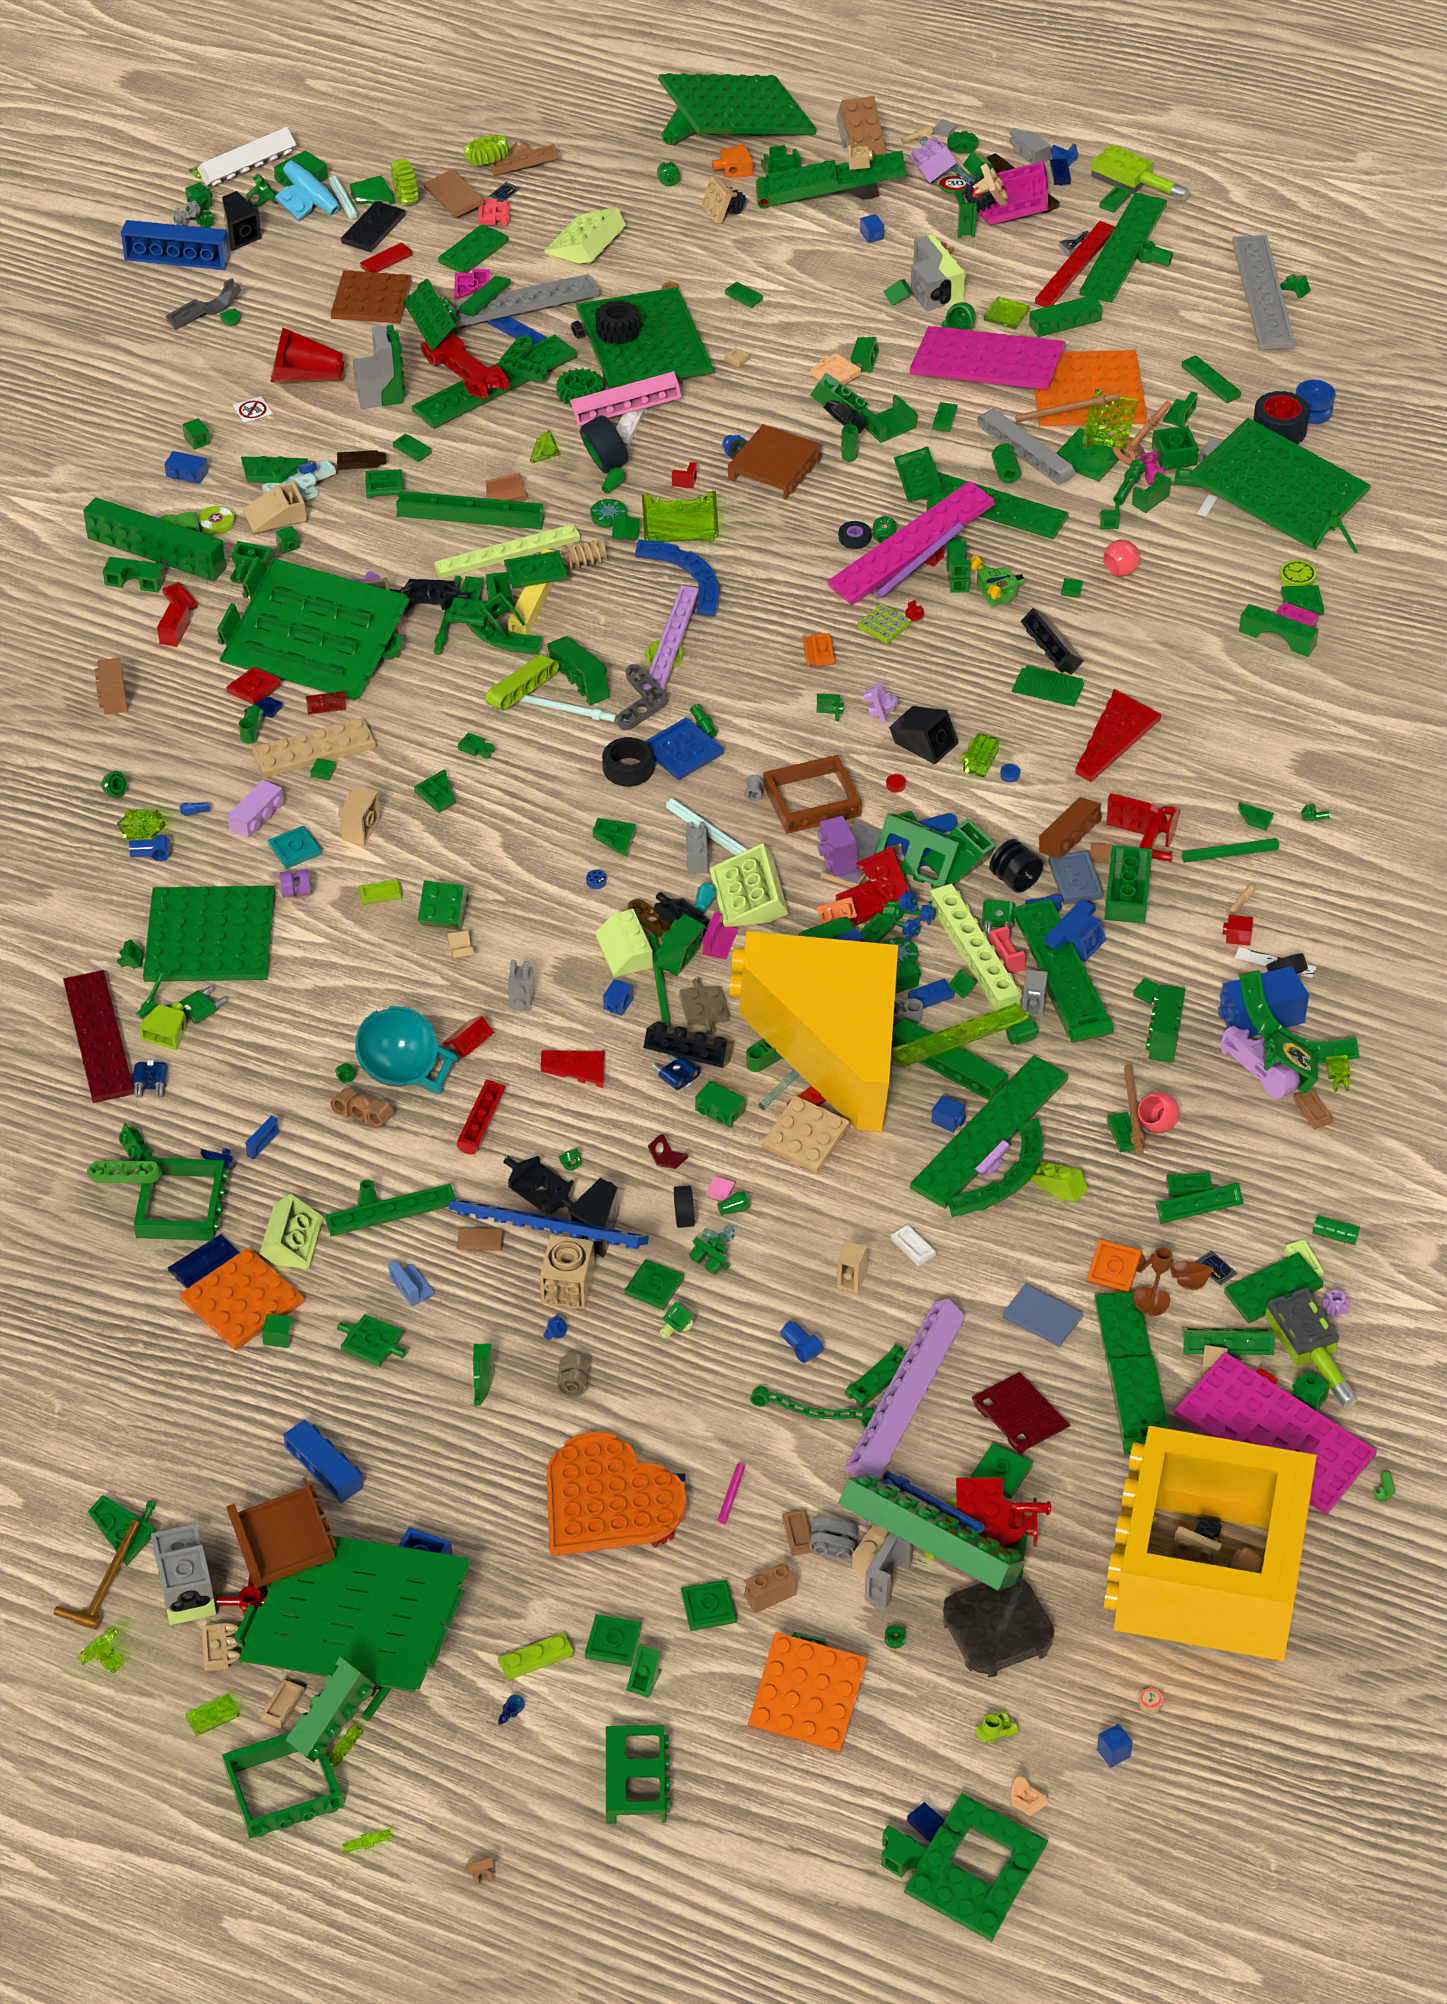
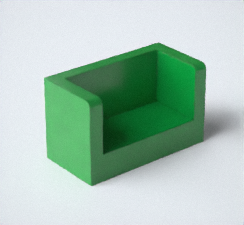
M1157 471L1154 474L1153 485L1144 491L1138 487L1133 489L1132 505L1147 513L1170 496L1171 479Z
M507 572L486 574L488 600L501 592L513 606V597L510 593ZM495 604L492 607L491 611H496L500 607V604Z

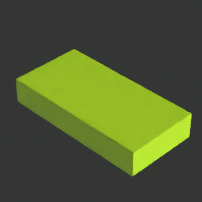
M398 879L358 886L362 905L402 898Z

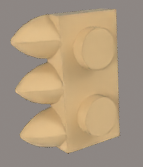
M229 1623L201 1626L205 1671L228 1669L229 1664L239 1659V1653L229 1651L239 1644L234 1638L229 1637L236 1633L239 1627Z

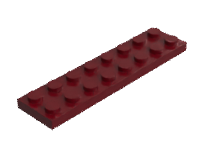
M104 970L63 978L92 1102L96 1103L134 1095V1088Z

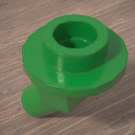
M1313 803L1305 805L1301 811L1303 821L1310 820L1313 822L1314 820L1330 818L1329 811L1316 812V806Z

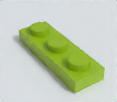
M563 1632L498 1657V1663L507 1681L574 1655L573 1649Z

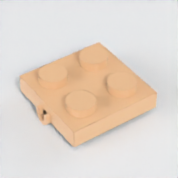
M835 353L827 359L822 358L819 364L811 368V375L820 380L825 373H828L845 385L861 375V368Z

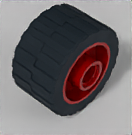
M1273 391L1262 395L1256 401L1253 420L1286 439L1299 444L1307 434L1310 409L1306 401L1299 395L1286 391Z

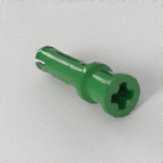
M1133 460L1130 463V469L1125 472V479L1113 498L1114 502L1119 501V505L1124 504L1133 485L1139 482L1140 475L1146 470V466L1142 461Z

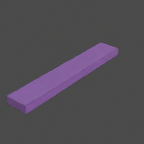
M960 522L953 525L877 589L873 596L876 599L883 597L963 529V525Z

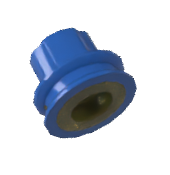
M727 435L722 442L725 453L733 459L747 441L740 435Z

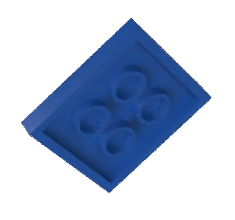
M686 717L645 741L653 750L654 760L677 780L682 779L724 754L722 746Z

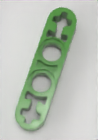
M96 1161L87 1168V1174L96 1183H154L161 1177L162 1170L153 1161ZM119 1169L116 1174L112 1175L115 1170ZM137 1169L134 1174L129 1175L133 1170Z

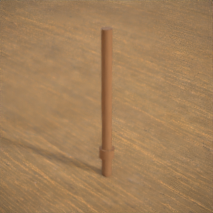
M1120 394L1097 395L1096 398L1019 414L1015 418L1016 422H1021L1094 405L1103 406L1107 405L1108 402L1120 400Z
M1126 1065L1124 1073L1132 1126L1131 1142L1134 1144L1135 1153L1141 1155L1144 1152V1134L1141 1131L1137 1114L1138 1106L1133 1069L1131 1065Z

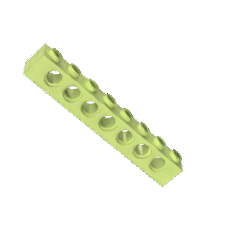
M952 884L930 890L929 901L932 902V907L936 909V917L997 1015L1020 1008V1002L1023 997L1020 987H1016L1011 973H1008L1005 969L1003 960L998 958L994 946L990 945L987 940L986 933L981 931L977 919L971 915L969 906L962 901L960 892L956 891Z

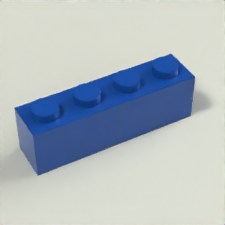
M303 1420L283 1434L285 1448L340 1503H343L363 1489V1474L356 1466L353 1467L347 1457L334 1448L333 1443L329 1439H324L315 1425L311 1426L306 1420Z

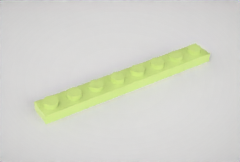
M574 524L566 525L435 561L434 568L440 579L504 562L505 559L522 557L541 552L543 549H552L580 541V534Z

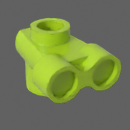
M1000 1711L996 1714L986 1715L983 1718L982 1724L976 1727L975 1733L983 1743H993L995 1739L1004 1736L1009 1738L1017 1734L1018 1727L1013 1721L1009 1720L1005 1711Z

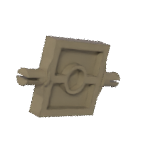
M695 978L692 981L694 988L681 989L679 992L687 1025H704L707 1034L710 1035L711 1032V1035L716 1032L713 1024L728 1022L729 1019L721 987H702L701 979Z

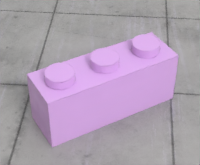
M262 780L227 815L229 829L249 838L282 806L284 802L282 788Z

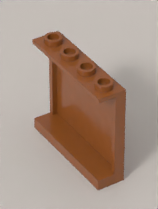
M762 424L728 464V479L735 481L739 475L774 486L783 490V499L786 500L790 494L794 493L798 484L803 482L804 477L812 471L813 466L821 460V444Z
M306 1477L302 1478L305 1484L304 1488L238 1512L235 1503L226 1506L255 1589L336 1559L333 1549L337 1548L333 1535L328 1536L326 1533L331 1531L327 1519H321L320 1515L324 1514L320 1501H314L318 1496L314 1485H308Z

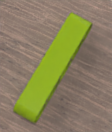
M543 654L538 655L489 689L485 696V702L502 711L508 709L552 678L558 672L559 662Z

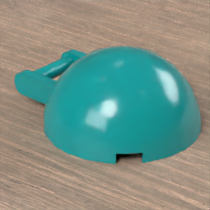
M389 1006V1009L372 1012L361 1023L356 1034L355 1051L359 1064L372 1079L387 1086L403 1087L415 1084L439 1095L443 1090L441 1086L452 1064L457 1062L458 1057L438 1047L433 1031L434 1027L423 1015L406 1007ZM436 1058L444 1060V1063L433 1082L425 1077L433 1068Z

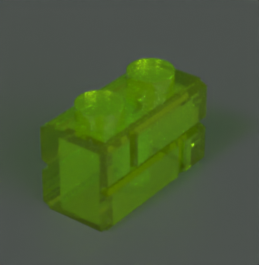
M978 733L974 740L971 739L968 744V752H964L961 758L963 771L984 778L998 753V738L987 737L985 734Z

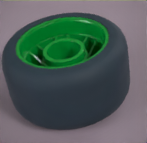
M598 416L582 425L580 428L582 441L591 458L603 473H608L610 469L614 467L619 468L628 462L629 455L618 431L606 416Z

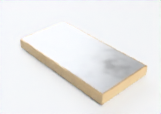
M855 822L850 831L857 842L858 862L874 855L882 830ZM858 865L857 871L835 877L831 870H827L826 866L821 872V878L849 888L862 884L867 877Z

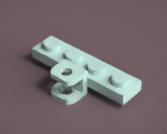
M328 460L316 463L317 470L311 473L301 474L298 471V473L290 476L282 483L263 484V492H268L276 485L294 481L302 499L307 501L318 496V491L314 487L316 481L336 474V470Z

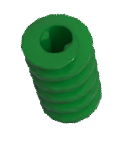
M1009 444L996 446L991 456L998 478L1004 483L1017 481L1021 475V470L1013 447Z

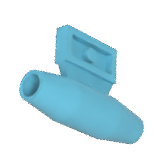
M292 160L285 164L283 171L293 185L286 186L275 196V200L298 222L311 212L313 204L331 216L339 210L340 205L329 190L309 171Z

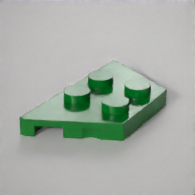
M242 456L241 461L247 482L282 483L290 476L298 473V465L308 462V458Z

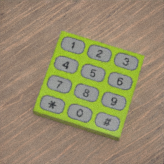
M882 603L858 622L859 629L886 644L911 625V619Z

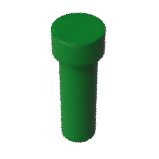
M147 1502L146 1509L141 1517L145 1522L148 1521L152 1510L155 1509V1502Z

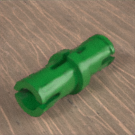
M694 704L690 708V712L696 719L697 726L708 736L710 735L711 738H714L718 731L711 723L710 716L704 712L700 704Z

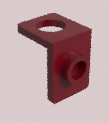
M660 1134L648 1145V1149L657 1166L676 1169L689 1158L686 1153L671 1151L663 1134ZM661 1142L663 1144V1151L658 1155L656 1153V1145Z

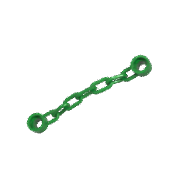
M758 1386L753 1389L750 1397L752 1404L758 1407H764L768 1402H772L807 1417L832 1420L850 1418L861 1420V1424L864 1427H867L876 1410L874 1408H868L863 1411L858 1409L832 1410L807 1407L793 1402L786 1396L769 1392L764 1386ZM770 1396H775L776 1398H775V1400H774V1399H769V1397H770ZM783 1399L789 1402L788 1406L782 1403ZM795 1406H798V1407H801V1408H804V1409L801 1411V1410L795 1409L794 1407H795ZM809 1410L818 1412V1415L809 1414ZM824 1412L834 1413V1416H824ZM849 1412L847 1416H840V1413ZM856 1413H861L862 1417L855 1415Z

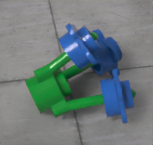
M904 891L899 901H889L888 904H885L883 915L894 920L895 925L902 927V932L906 935V939L911 940L912 937H917L920 933V919L916 918L914 921L908 919L905 923L898 920L902 919L904 914L921 915V920L927 921V925H930L931 919L934 920L937 913L935 907H932L931 901L928 902V905H922L921 910H917L916 894Z

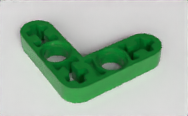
M519 336L499 360L500 368L503 372L535 382H543L547 379V368L545 366L523 360L532 350V338L530 336Z

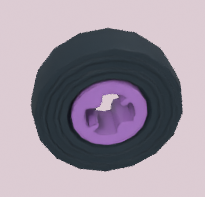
M846 522L839 528V542L847 548H863L871 541V529L864 522Z

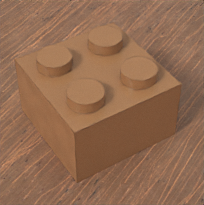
M121 658L97 660L98 668L94 669L96 680H99L96 682L97 693L101 694V696H98L99 707L104 708L105 715L128 712Z

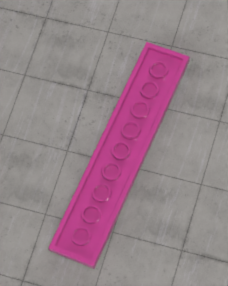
M969 481L827 581L828 586L850 605L855 604L893 577L953 525L960 522L964 527L995 505L994 499Z

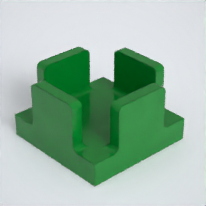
M785 145L773 146L769 148V156L768 154H763L761 166L766 175L790 170L791 168L801 167V157L796 148L792 149L791 155H786Z

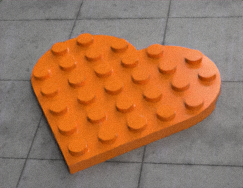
M588 1432L574 1436L564 1442V1446L557 1453L554 1452L549 1460L547 1467L549 1549L551 1556L657 1542L672 1533L684 1518L687 1508V1496L680 1478L676 1474L674 1475L667 1471L664 1466L653 1463H638L631 1445L618 1439L617 1435L608 1432Z

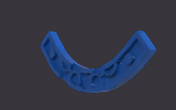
M638 540L635 557L666 561L686 570L695 579L700 589L697 615L716 616L719 603V583L715 578L714 571L706 561L691 551L685 552L680 550L677 545Z

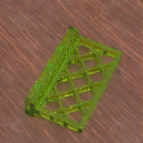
M1095 389L1093 398H1096L1097 395H1102V389ZM1120 397V400L1112 401L1113 404L1110 406H1090L1083 433L1082 448L1090 449V445L1094 444L1126 449L1138 399ZM1127 404L1132 406L1125 408L1123 405ZM1119 408L1121 411L1115 413L1113 409ZM1108 412L1110 416L1104 417L1102 414ZM1126 415L1129 418L1123 420L1121 416ZM1114 419H1116V420L1118 421V422L1115 423V424H1112V423L1110 422L1111 420H1114ZM1105 423L1108 427L1102 429L1099 425ZM1123 426L1126 429L1120 431L1118 427ZM1112 430L1115 434L1109 435L1107 432ZM1103 435L1105 438L1099 439L1095 437ZM1120 437L1123 440V442L1115 441L1114 439Z

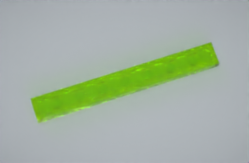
M1014 1003L891 1049V1058L902 1067H906L1010 1028L1013 1024L1027 1020L1029 1013Z

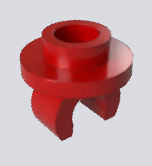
M913 600L908 603L905 616L912 621H917L924 617V610L921 605L916 606V601Z

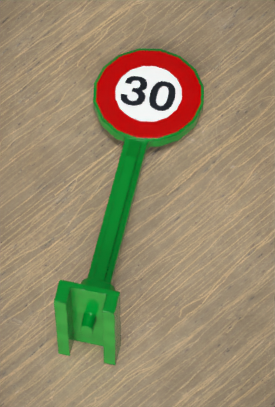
M947 176L939 181V188L944 192L955 194L959 206L957 236L958 238H962V235L975 237L977 204L965 203L962 194L965 190H968L966 186L971 185V180L961 176Z

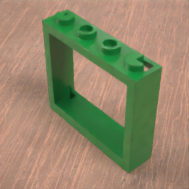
M147 1157L146 1161L157 1163L162 1170V1175L214 1177L206 1222L148 1220L155 1182L142 1183L134 1220L136 1238L214 1241L216 1231L220 1230L218 1216H222L223 1213L221 1199H225L226 1196L224 1182H228L229 1170L225 1169L224 1160Z
M288 1732L222 1754L224 1768L249 1839L264 1836L268 1832L277 1829H286L292 1824L310 1821L316 1816L333 1813L343 1808L342 1794L326 1752L318 1761L330 1794L253 1820L251 1819L235 1772L299 1751L286 1741L290 1733Z

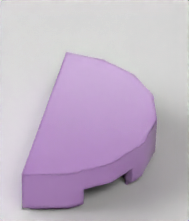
M1003 1140L975 1168L977 1173L985 1176L986 1174L991 1175L998 1170L1004 1162L1001 1160L1004 1152L1008 1153L1009 1144Z

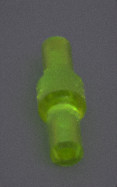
M390 1829L374 1834L369 1832L360 1835L361 1838L342 1843L344 1853L360 1848L365 1850L374 1847L376 1843L392 1839Z

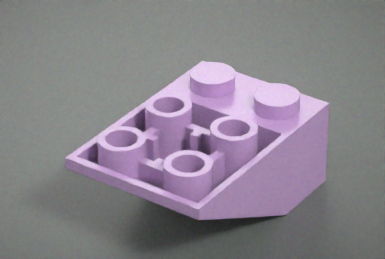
M936 137L928 139L923 147L920 149L916 148L911 152V156H909V159L929 183L957 163L948 148Z

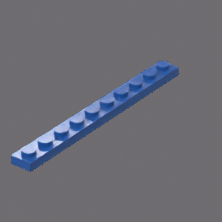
M458 1199L452 1200L449 1203V1209L457 1211L458 1215L469 1216L470 1214H475L477 1219H488L490 1217L494 1218V1222L498 1223L511 1221L514 1226L525 1227V1225H531L533 1230H544V1228L550 1229V1233L563 1234V1232H567L570 1237L581 1238L583 1235L588 1236L590 1241H601L603 1239L607 1240V1244L620 1245V1243L626 1244V1248L639 1249V1246L648 1244L649 1235Z

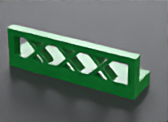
M1182 1327L1184 1354H1204L1205 1345L1228 1348L1227 1354L1274 1355V1332L1272 1328Z

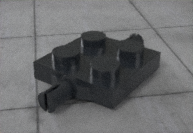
M662 892L657 893L656 899L660 902L655 903L653 911L670 925L685 914L705 925V927L708 926L710 919L684 898L671 899ZM704 927V931H703L702 937L705 936V933H706V931H707V929H706L705 927Z

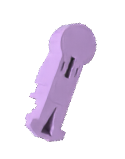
M1231 1026L1223 1032L1221 1052L1225 1055H1232L1259 1079L1269 1096L1279 1099L1293 1093L1298 1088L1300 1082L1298 1072L1277 1060L1268 1071L1264 1070V1038L1255 1041L1247 1039L1249 1031L1238 1029L1235 1026Z

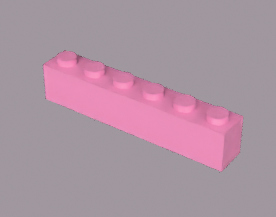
M674 372L572 399L570 402L577 426H581L601 415L610 418L682 397Z

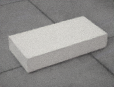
M908 1224L891 1234V1241L918 1266L936 1256V1251Z

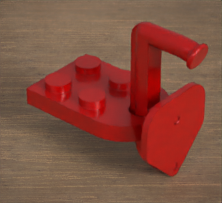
M1110 793L1106 825L1144 834L1139 848L1152 849L1158 834L1164 832L1166 833L1165 847L1169 848L1175 835L1181 809L1172 806L1159 808L1148 802ZM1165 814L1171 815L1169 821H1167ZM1152 849V858L1172 863V851L1162 852Z

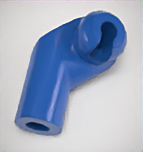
M184 802L180 805V812L184 816L210 811L209 802Z

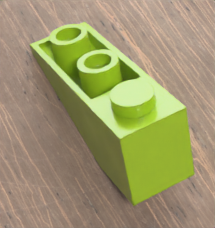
M1041 1162L1036 1173L1029 1180L1058 1199L1076 1202L1088 1191L1080 1169L1053 1163Z

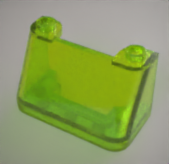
M707 491L706 497L701 498V495H697V499L660 501V497H656V500H653L651 494L642 495L644 540L657 542L704 540L712 542L719 536L716 491Z

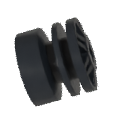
M1011 839L1003 843L995 851L991 858L989 869L999 880L1004 881L1005 885L1011 890L1021 893L1036 883L1041 876L1044 863L1039 856L1029 851L1019 840Z

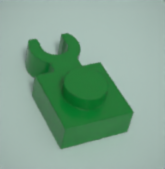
M468 732L458 743V750L472 756H476L479 753L483 758L489 759L488 751L494 753L495 746L491 743H485L484 738Z

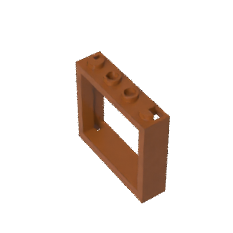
M838 755L763 772V787L786 834L820 826V821L843 816L845 820L861 816L862 801ZM836 773L848 797L847 800L789 813L776 786Z

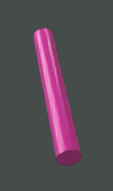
M737 1464L718 1517V1522L721 1524H726L745 1469L743 1464Z

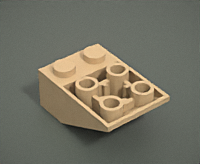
M294 481L276 485L243 508L244 515L253 534L306 521L305 503Z

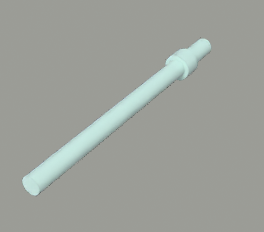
M526 695L519 700L525 703L592 717L593 720L597 721L602 719L616 722L617 715L603 712L602 709L594 708L593 710Z

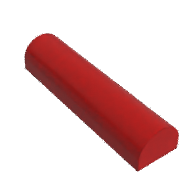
M488 1079L485 1080L457 1140V1147L461 1152L469 1155L477 1152L506 1088L505 1085Z

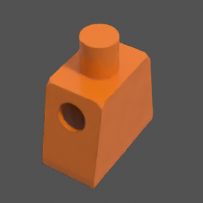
M745 144L722 149L720 151V159L712 160L713 171L722 169L727 178L753 176V161Z

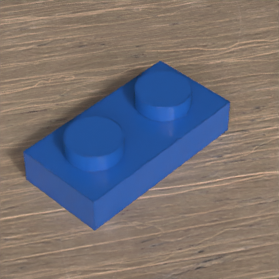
M944 978L908 991V998L920 1000L924 1009L954 998V991L948 986V982Z

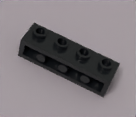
M1032 608L1020 621L1027 629L1026 632L1036 640L1035 643L1046 652L1045 655L1055 663L1054 666L1063 673L1065 671L1072 675L1084 661L1046 614Z
M660 1021L653 1023L646 1029L643 1046L645 1049L724 1068L730 1063L733 1042L727 1041V1038L720 1036L715 1038L709 1037L707 1033L700 1031L695 1033L689 1032L687 1028L680 1026L675 1028L669 1027L667 1023Z

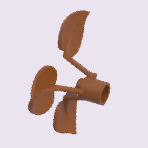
M1163 1247L1156 1249L1154 1255L1152 1254L1147 1262L1142 1254L1137 1272L1142 1273L1152 1263V1268L1157 1274L1153 1289L1140 1287L1135 1290L1133 1303L1144 1314L1150 1316L1161 1315L1167 1311L1170 1305L1169 1294L1165 1291L1157 1290L1161 1274L1170 1268L1173 1278H1177L1178 1285L1188 1290H1197L1206 1284L1213 1271V1267L1187 1261L1177 1262L1173 1265L1172 1252Z

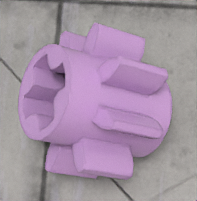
M1334 1289L1330 1293H1325L1322 1307L1327 1308V1315L1338 1317L1342 1314H1347L1351 1300L1346 1299V1292Z

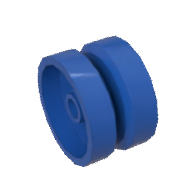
M1313 379L1299 383L1295 394L1301 396L1309 405L1308 423L1320 424L1328 421L1332 417L1335 401V389L1327 382Z

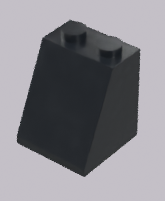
M237 191L223 196L224 219L230 249L234 251L262 239L259 210Z
M912 706L889 727L895 744L932 764L938 763L959 743L948 711L943 709Z
M600 1177L568 1209V1220L614 1229L619 1216L618 1187ZM582 1235V1237L579 1239L588 1240V1236ZM607 1240L594 1241V1253L602 1258L605 1257L609 1247Z

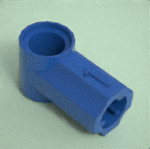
M156 835L152 840L129 841L130 857H152L156 861H165L169 857L170 839L165 835Z
M789 1321L780 1330V1336L794 1349L795 1355L802 1363L808 1362L824 1351L819 1338L815 1335H808L796 1322Z

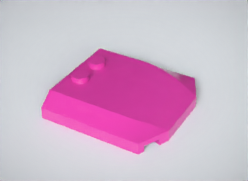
M1044 161L996 173L997 177H1000L1004 184L1002 190L1004 189L1008 195V204L1000 206L996 200H993L995 202L993 205L990 203L989 208L985 206V210L980 208L979 213L988 225L1048 210V177Z

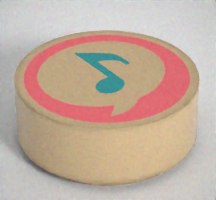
M1152 1688L1143 1690L1139 1695V1707L1144 1712L1151 1714L1160 1711L1163 1705L1162 1694Z

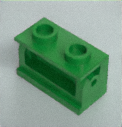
M708 1081L695 1096V1111L731 1128L732 1121L735 1122L745 1112V1098Z

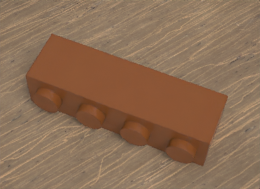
M1079 797L1039 835V852L1061 859L1101 821V804Z

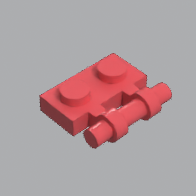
M483 199L484 204L479 206L478 224L490 226L496 225V221H500L502 226H507L510 219L508 214L510 212L509 202L504 200L502 203H497V199Z

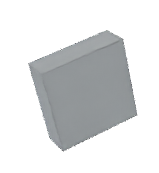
M942 119L934 127V132L949 137L957 129V124Z

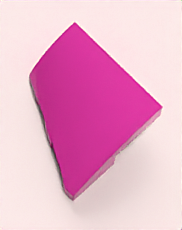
M472 269V273H455L454 299L478 291L489 281L490 269Z

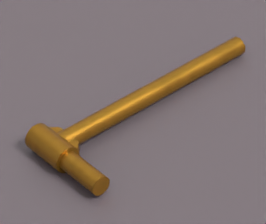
M132 1520L88 1610L83 1609L75 1612L56 1606L54 1615L72 1620L75 1624L94 1630L99 1629L101 1618L97 1611L140 1527L138 1521Z

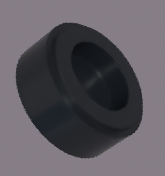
M578 320L572 322L571 330L577 339L584 337L585 332L582 324Z

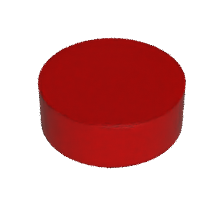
M900 774L889 775L886 779V788L891 792L898 793L906 787V779Z

